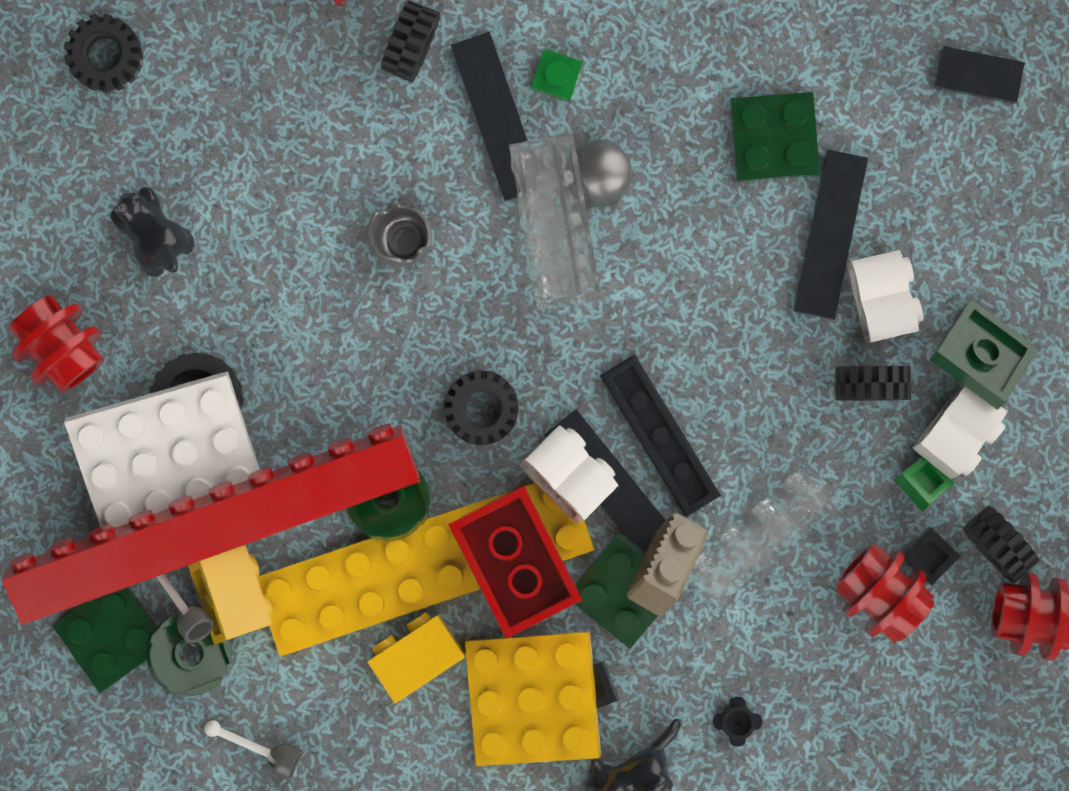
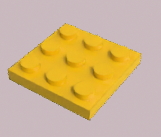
M590 631L465 641L476 766L595 759L601 757Z

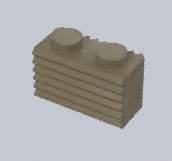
M678 513L672 514L651 539L652 543L648 546L649 549L645 553L646 556L642 559L643 562L639 566L640 569L636 572L637 576L633 579V583L629 586L630 590L626 593L628 599L658 616H663L673 604L675 605V602H678L709 534L707 530Z

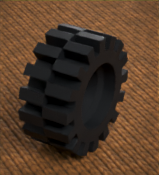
M408 0L393 27L392 35L389 37L388 46L385 48L384 57L381 62V70L409 82H414L425 61L431 42L435 37V31L440 20V12Z
M97 14L90 15V20L86 22L81 19L77 22L79 27L75 31L71 28L67 34L71 37L70 41L64 43V49L67 51V56H64L65 63L70 67V73L80 83L96 92L99 90L103 93H111V90L114 89L118 91L124 89L123 85L127 82L131 84L136 79L134 77L137 71L140 72L142 68L140 60L143 58V51L141 50V42L138 36L124 21L119 18L115 19L108 14H104L103 17H99ZM104 38L115 41L119 47V58L116 64L108 69L95 68L89 60V50L93 43Z
M911 366L835 367V401L911 400Z
M477 370L466 373L453 382L445 396L444 416L446 417L447 424L458 438L474 445L496 443L507 436L516 423L519 411L516 393L505 378L494 372ZM476 392H487L497 401V415L487 424H476L466 415V401Z
M989 505L963 527V531L969 540L975 544V547L984 555L988 562L990 561L993 567L998 572L1000 571L1003 577L1011 583L1015 584L1040 561L1036 552L1023 539L1024 537L1014 529V526Z

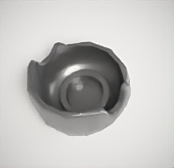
M601 139L583 144L577 149L576 154L573 155L570 163L571 188L586 205L604 208L617 204L630 188L632 177L629 156L618 144Z
M395 204L393 207L382 212L376 211L371 216L366 228L368 246L381 262L391 267H409L419 262L428 254L433 241L430 223L417 209L400 204ZM404 229V231L402 232V234L399 236V238H398L397 241L395 242V236H396V234H397L400 230Z

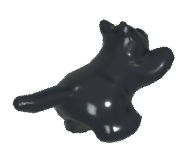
M150 187L141 188L139 194H122L118 205L111 211L110 218L113 224L132 240L135 259L148 276L158 277L163 274L164 269L171 273L177 272L178 260L176 257L180 254H190L193 251L195 243L191 232L180 224L166 218L157 195Z
M678 718L674 719L650 747L639 751L615 767L603 764L597 758L590 759L591 767L587 772V778L584 782L585 788L588 791H671L673 782L669 777L668 761L664 749L677 737L681 721Z

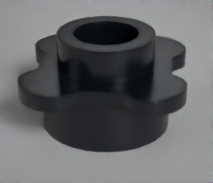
M735 696L730 699L729 706L722 713L714 715L712 722L715 729L723 730L729 736L731 745L740 747L746 743V738L754 730L761 728L763 720L760 714L752 713L746 707L744 698ZM735 718L741 719L740 725L734 724Z

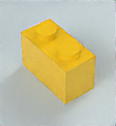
M246 545L188 566L201 607L214 621V628L210 633L214 645L272 625L270 619L272 616L271 602L268 596L261 592L257 580L259 576L258 564L255 557L251 553L248 554Z
M426 611L406 625L410 631L397 641L393 635H390L371 648L375 655L367 662L395 704L466 656L465 651L440 613L431 618Z

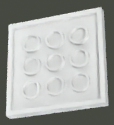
M228 371L66 418L64 422L100 527L111 524L113 528L129 523L128 519L137 513L146 510H152L153 514L169 509L168 505L176 499L192 496L194 500L208 495V490L215 485L228 481L232 482V485L248 480V475L259 470Z

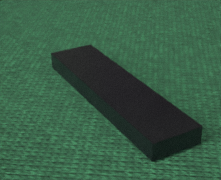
M487 32L452 44L451 48L504 201L507 202L544 189L491 33Z
M829 149L826 151L793 312L835 320L868 162L867 157Z
M634 354L601 374V380L684 516H689L720 497L719 491L636 355Z
M576 409L544 434V436L547 437L559 425L565 430L571 428L585 441L586 446L584 449L594 460L597 458L604 460L615 473L613 479L618 486L600 505L625 537L646 553L649 549L648 546L652 543L651 539L655 536V532L666 520Z

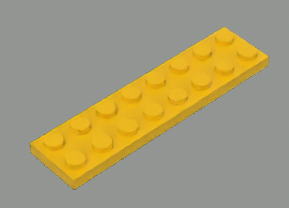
M532 483L525 486L563 561L594 551L585 520L579 524L575 523L538 485ZM509 492L429 518L414 533L403 539L383 541L370 538L258 576L257 580L261 592L265 593L271 602L272 616L270 619L272 625L269 626L279 656L281 657L479 590L480 587L448 524Z

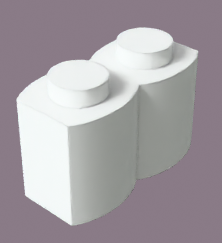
M897 250L847 263L865 343L919 331L918 322L923 321V311L917 297L912 298L909 290V282L914 280V274L908 257L903 258L901 251Z
M961 384L923 431L912 449L949 479H953L961 473L968 476L982 459L977 453L984 442H987L989 445L992 444L1005 429V425L1001 421L1007 414V411L1003 407H1000L998 410Z
M559 425L519 465L529 478L546 492L570 519L579 524L615 490L618 484L613 479L615 476L613 469L600 458L594 460L588 455L584 449L586 443L582 437L573 429L568 428L565 430Z

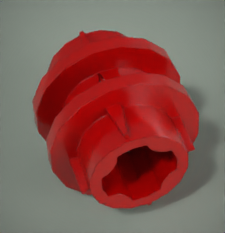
M47 295L30 305L9 325L8 329L19 341L13 349L11 356L16 362H22L32 357L38 364L30 375V379L35 385L42 384L50 379L60 393L64 394L82 383L104 363V358L93 346L102 334L96 326H92L81 331L75 324L83 313V309L79 304L74 303L62 308L52 295Z
M874 543L872 546L866 547L846 567L835 583L837 587L835 591L847 601L842 611L848 617H853L861 610L870 616L864 629L868 635L874 637L882 633L895 644L897 641L900 642L910 635L925 619L934 606V601L932 600L934 596L923 586L927 575L922 570L918 569L908 577L899 570L905 559L903 553L895 550L888 555Z
M1026 573L1022 576L1019 584L1000 583L992 608V635L1010 641L1012 653L1018 656H1025L1029 652L1032 643L1039 644L1041 658L1054 661L1058 657L1061 649L1069 650V586L1066 579L1054 577L1050 581L1047 590H1040L1037 575Z

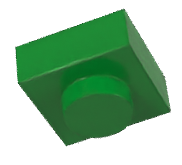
M543 49L531 90L570 102L583 61Z
M923 457L918 459L894 480L922 512L955 484Z

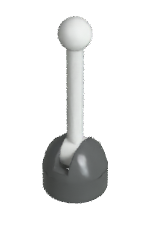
M166 575L157 576L159 582L180 610L176 622L179 633L187 643H196L208 636L214 628V621L209 614L199 606L187 607Z
M215 720L208 721L204 726L205 733L210 737L218 735L267 757L271 772L288 781L294 774L302 755L301 749L284 743L270 750L221 728L220 724Z

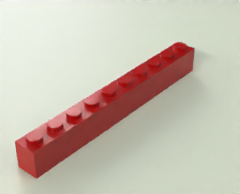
M390 424L378 426L367 433L368 437L354 442L349 438L339 440L329 445L327 452L313 457L311 453L295 456L287 462L288 466L272 471L271 467L259 469L248 475V480L235 485H232L230 481L223 482L210 488L208 495L194 500L192 496L181 497L168 505L169 509L153 514L152 510L137 513L128 519L129 523L116 528H113L111 524L101 526L88 534V538L73 542V539L62 540L49 548V552L34 557L33 553L16 557L9 562L10 566L7 567L1 581L20 624H27L420 482L419 470L402 425L393 428Z

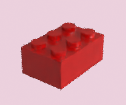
M525 485L448 524L506 639L582 601L581 595Z

